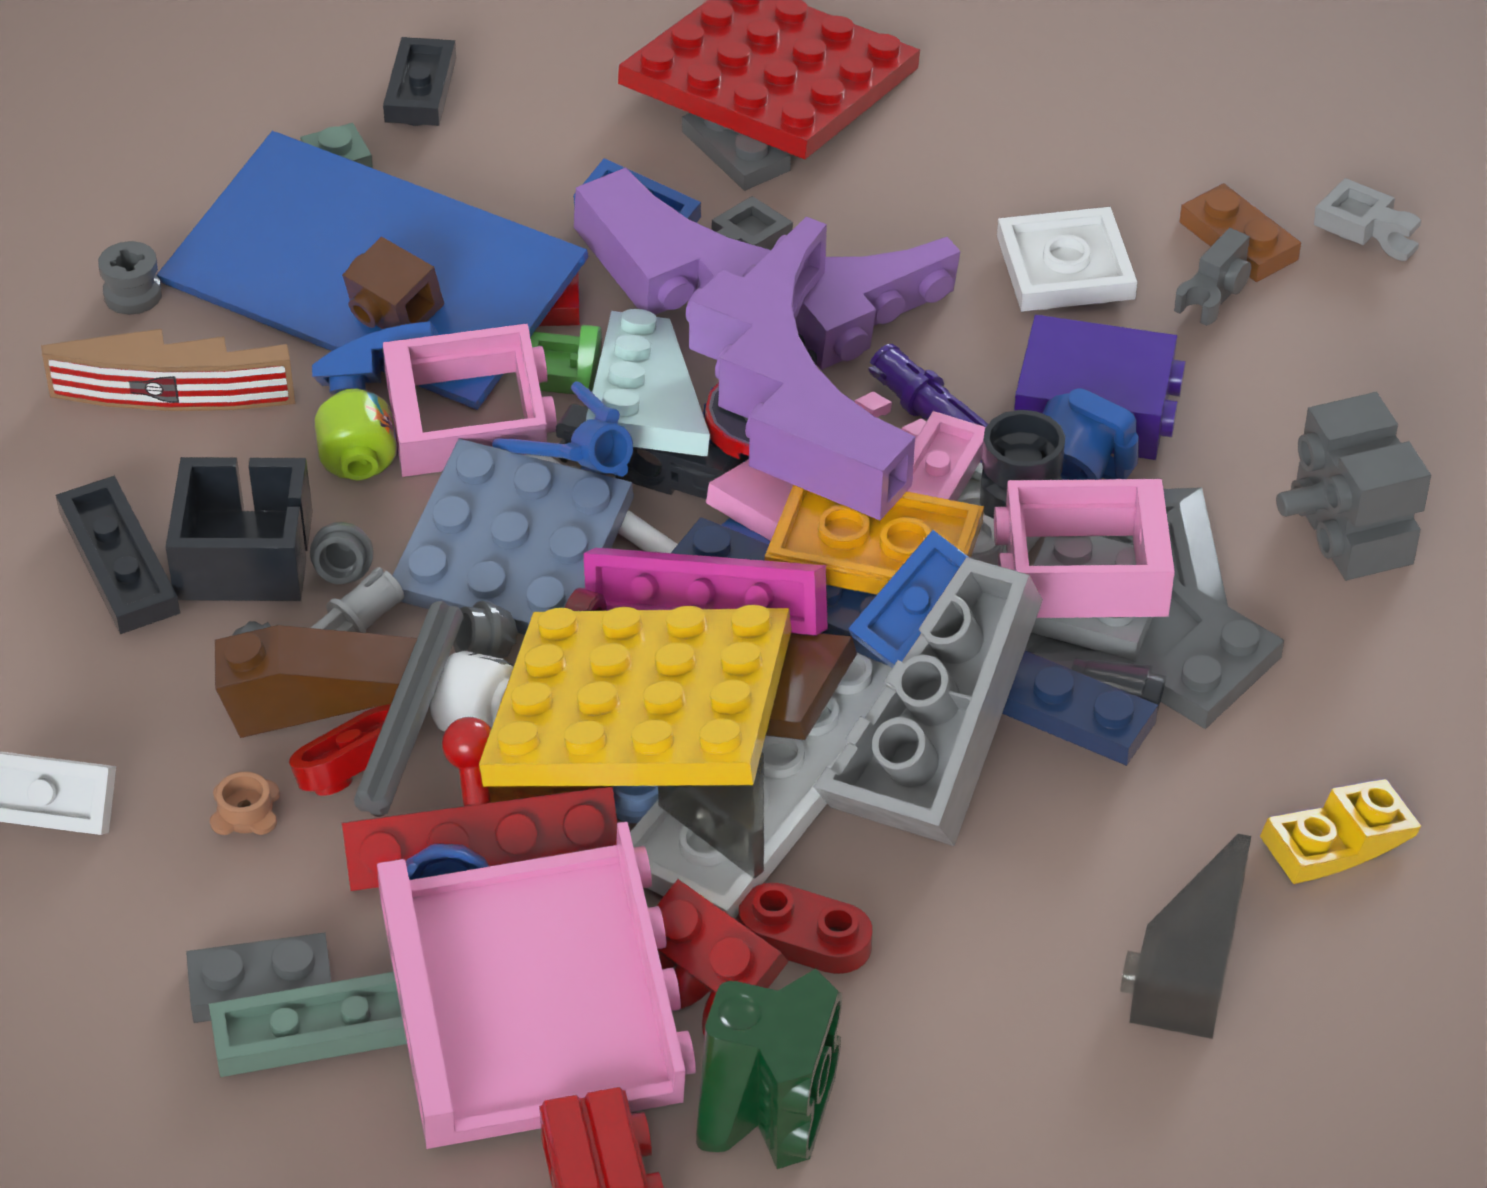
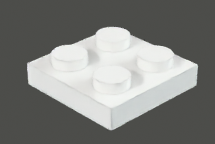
M1111 207L998 218L997 238L1021 312L1097 303L1103 304L1134 300L1136 298L1137 280Z

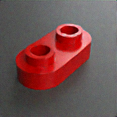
M391 704L369 709L296 750L291 755L289 764L298 787L304 791H315L319 796L332 795L347 788L353 781L352 777L366 769Z
M774 882L763 883L753 887L739 905V923L779 950L788 961L827 973L844 974L859 969L870 957L872 951V924L866 913L854 905L790 885ZM831 928H835V929H839V930H842V931H841V932H836V931H832V930H830V929H831Z

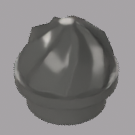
M335 522L321 528L313 538L310 546V558L315 570L323 579L334 584L352 583L362 578L368 572L374 556L373 545L367 534L354 524Z
M478 601L473 607L465 606L460 608L464 618L453 644L455 652L468 651L496 658L508 657L512 646L516 644L518 635L516 623L511 613L490 601Z

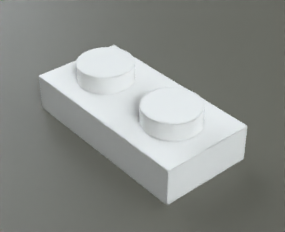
M0 752V822L98 835L109 833L116 766Z

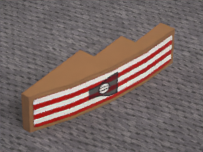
M162 329L41 345L51 398L107 407L160 411L240 410L295 404L287 344L227 352L224 336L164 344Z

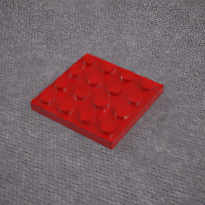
M707 0L620 63L618 84L806 160L917 70L920 49L900 42L893 35L879 34L858 26L847 17L833 16L809 7L802 0Z

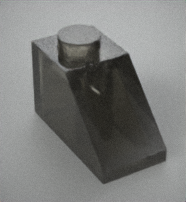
M761 752L753 785L658 786L659 807L755 879L764 872L763 752Z

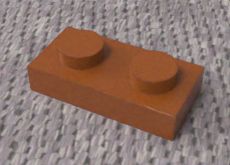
M1225 183L1181 205L1179 222L1210 247L1229 227L1250 236L1247 262L1251 263L1249 277L1255 282L1299 260L1301 242Z

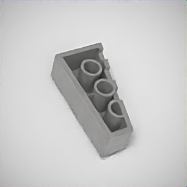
M966 557L920 626L919 631L921 634L902 662L897 660L884 680L885 688L865 718L859 717L845 738L848 742L831 769L826 767L813 786L831 808L955 846L1043 601L1030 575Z

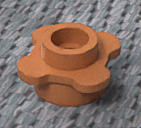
M237 772L225 777L215 786L213 796L214 800L217 801V811L210 817V826L214 832L220 835H228L233 831L238 833L254 832L255 834L263 835L271 832L276 827L277 818L272 812L273 803L280 797L279 787L276 783L265 780L262 776L253 772Z

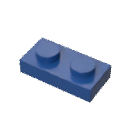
M932 530L848 628L851 636L891 668H893L897 660L902 662L920 636V626L968 556Z

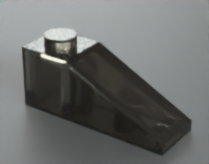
M1237 834L1147 924L1141 953L1127 951L1120 992L1133 994L1129 1023L1213 1039L1252 836Z

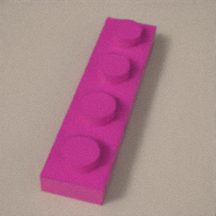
M594 548L583 553L585 589L602 594L606 600L607 611L618 607H631L636 610H673L682 606H695L701 609H738L747 605H760L765 608H789L791 633L818 635L828 629L826 565Z

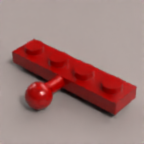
M476 717L459 718L452 722L445 730L442 739V749L449 763L459 769L464 806L341 822L350 891L378 888L377 863L401 859L406 861L432 844L464 845L483 856L489 866L617 845V816L613 786L490 802L489 786L483 787L479 762L492 728L485 721Z

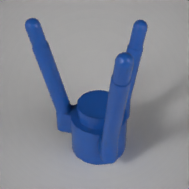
M577 381L572 384V391L596 416L595 419H589L580 424L572 435L571 443L559 444L496 438L492 443V446L513 453L577 461L582 465L580 469L601 475H626L628 472L627 464L633 453V441L630 433L624 427L618 425L619 411L607 407L588 388Z

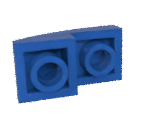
M429 321L390 327L364 335L336 348L312 364V377L321 386H329L330 393L332 394L346 389L366 391L367 383H381L380 359H384V342L439 335L438 331Z

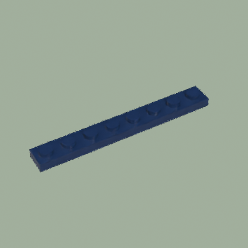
M700 517L671 553L765 561V554L769 545ZM826 585L828 629L821 632V634L851 636L848 628L876 595ZM853 638L857 653L887 665ZM1025 650L1002 714L1127 766L1155 725L1158 705Z

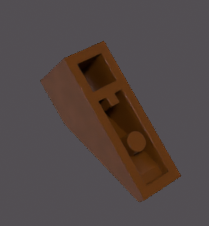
M275 625L215 639V689L240 738L391 704L417 638Z

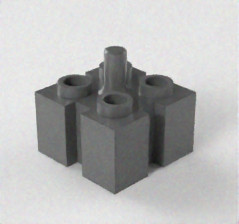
M1377 392L1308 407L1304 435H1301L1298 439L1300 462L1297 479L1292 481L1291 490L1280 492L1276 497L1277 508L1282 516L1288 517L1296 514L1306 516L1313 529L1316 530L1317 541L1322 554L1327 559L1332 558L1345 581L1414 564L1421 531L1414 516L1415 513L1425 510L1431 480V473L1410 441L1401 443L1397 438L1398 423Z

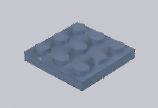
M458 439L392 575L404 592V599L401 602L429 609L430 605L434 602L444 601L448 606H457L460 609L465 606L473 607L478 601H490L509 611L516 623L518 633L525 635L533 612H545L554 608H564L575 589L579 587L585 589L583 553L594 548L611 549L634 498L632 482Z

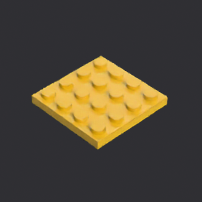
M747 605L738 609H701L695 606H682L673 610H636L631 607H618L609 611H573L568 608H554L545 612H533L479 762L483 787L753 785L792 631L789 608H765L760 605Z

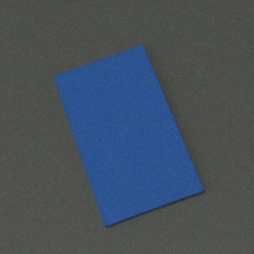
M272 130L157 273V277L160 279V283L333 351L359 337L383 330L378 326L368 327L353 315L348 305L350 298L342 276L352 261L358 255L365 253L381 236L434 266L444 305L427 322L431 321L439 335L528 324L531 337L580 268L585 264L589 255L585 248ZM380 359L381 371L385 373L384 359ZM503 374L417 386L478 410Z

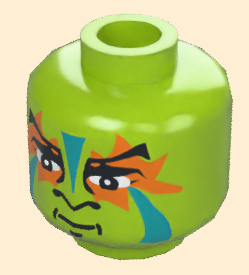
M346 389L336 393L320 405L315 415L319 460L328 472L340 478L364 480L380 474L391 465L397 453V442L393 412L384 399L365 390Z

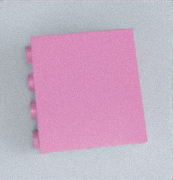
M628 822L617 823V845L414 880H409L405 859L377 863L380 902L427 1149L540 1129L539 1106L542 1105L544 1100L572 1095L584 1098L588 1092L620 1087L626 1091L631 1112L683 1103L685 1075L696 1072L694 1051L688 1030L676 1032L672 1011L681 1009L677 977L674 968H661L657 949L666 948L663 918L659 906L647 907L643 889L652 886L649 858L645 846L633 847Z

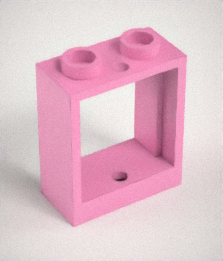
M528 324L383 343L385 377L390 407L393 412L402 477L442 472L458 439L493 447L492 443L496 438L547 442V433L556 432L557 420L553 397H542L539 383L547 382V367L543 346L532 347ZM516 372L524 419L423 433L415 390L416 385Z
M1162 479L1008 480L1006 507L994 508L995 545H1006L1007 553H999L998 566L1030 575L1043 599L1037 618L1169 617L1174 564ZM1133 536L1136 565L1029 566L1026 537Z

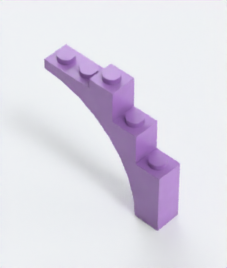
M626 167L576 187L574 229L638 309L650 311L655 315L666 310L678 309L686 304L695 290L703 288L722 269L742 277L751 265H756L771 251L728 238L687 219L655 197ZM944 237L908 250L864 257H825V273L804 298L795 320L798 333L805 340V348L813 350L817 355L816 365L823 370L841 361H850L859 357L864 351L870 349L874 325L889 323L904 312L927 302H937L948 293L954 291L960 250L948 237Z
M805 217L788 235H782L777 240L774 248L756 265H751L742 277L722 269L703 288H698L694 291L686 307V320L689 322V349L717 360L715 376L719 379L718 406L748 418L745 433L747 438L750 439V467L881 520L912 486L915 436L873 416L842 394L814 364L801 341L795 320L804 298L825 273L827 224Z

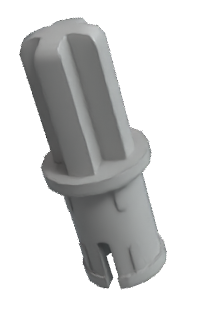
M375 568L350 593L340 600L336 598L331 599L326 605L327 614L311 628L366 633V630L379 617L404 599V592L398 581L388 571L383 572L382 568Z

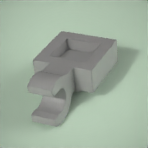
M1345 178L1315 207L1314 225L1361 245H1364L1371 237H1374L1389 256L1397 260L1407 261L1418 249L1419 243L1409 240L1404 236L1410 237L1421 226V219L1410 212L1394 210V197Z

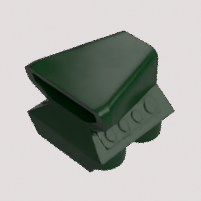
M817 969L810 971L780 990L737 981L724 982L717 989L705 1025L696 1129V1144L701 1150L725 1152L759 1126L776 1169L811 1158L836 1078L841 1048V1037L837 1035L843 999L842 992H839Z

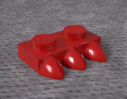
M679 879L676 880L656 905L661 910L666 936V948L657 949L661 968L667 969L676 966L674 971L679 987L681 1009L691 1006L711 992L702 1014L703 1035H705L706 1021L717 989L721 984L727 981H737L769 988L788 964V960L779 950Z

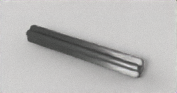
M437 601L430 605L354 797L355 806L360 811L370 812L375 817H381L387 814L464 618L461 609L457 606H448L444 601Z

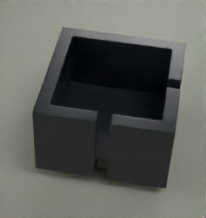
M180 457L166 541V554L171 584L178 596V600L301 601L306 568L305 551H308L313 513L306 458H249L248 468L254 511H245L237 457Z

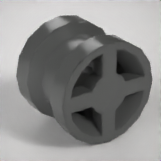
M127 241L111 245L101 253L98 259L100 276L105 282L103 284L104 302L109 309L117 313L131 315L148 311L158 304L162 297L160 279L156 275L158 270L156 253L150 246L141 242Z

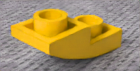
M1385 779L1331 789L1323 808L1269 817L1260 834V838L1292 883L1297 884L1335 874L1376 858L1417 836L1421 825Z

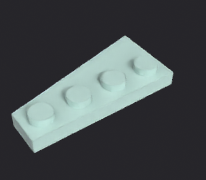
M629 309L624 312L611 311L592 393L607 407L619 411L618 425L624 427L630 433L633 447L707 457L710 434L671 320L669 318L656 317L652 312L643 309ZM589 408L586 421L595 419L596 416Z

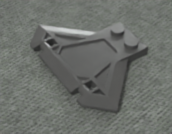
M1202 487L1163 489L1174 564L1169 617H1153L1136 660H1130L1035 633L1030 634L1025 650L1069 669L1072 668L1075 658L1087 661L1090 659L1152 665L1153 673L1166 676L1161 702L1206 729L1282 658L1284 639L1228 607ZM1100 536L1134 545L1133 536Z

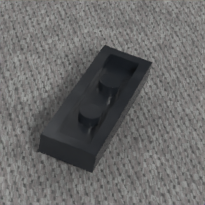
M115 475L55 495L59 513L120 634L181 614L178 596Z

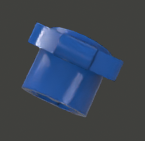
M1082 388L1074 389L1067 394L1056 395L1047 402L1043 414L1050 416L1061 425L1065 434L1063 469L1060 475L1062 480H1102V478L1108 480L1127 479L1138 464L1136 419L1129 410Z

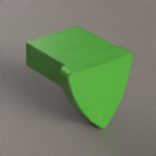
M582 325L580 337L534 332L530 337L532 347L543 346L547 367V382L539 383L540 391L576 395L571 389L572 384L576 381L581 382L591 392L593 391L602 353L601 327Z

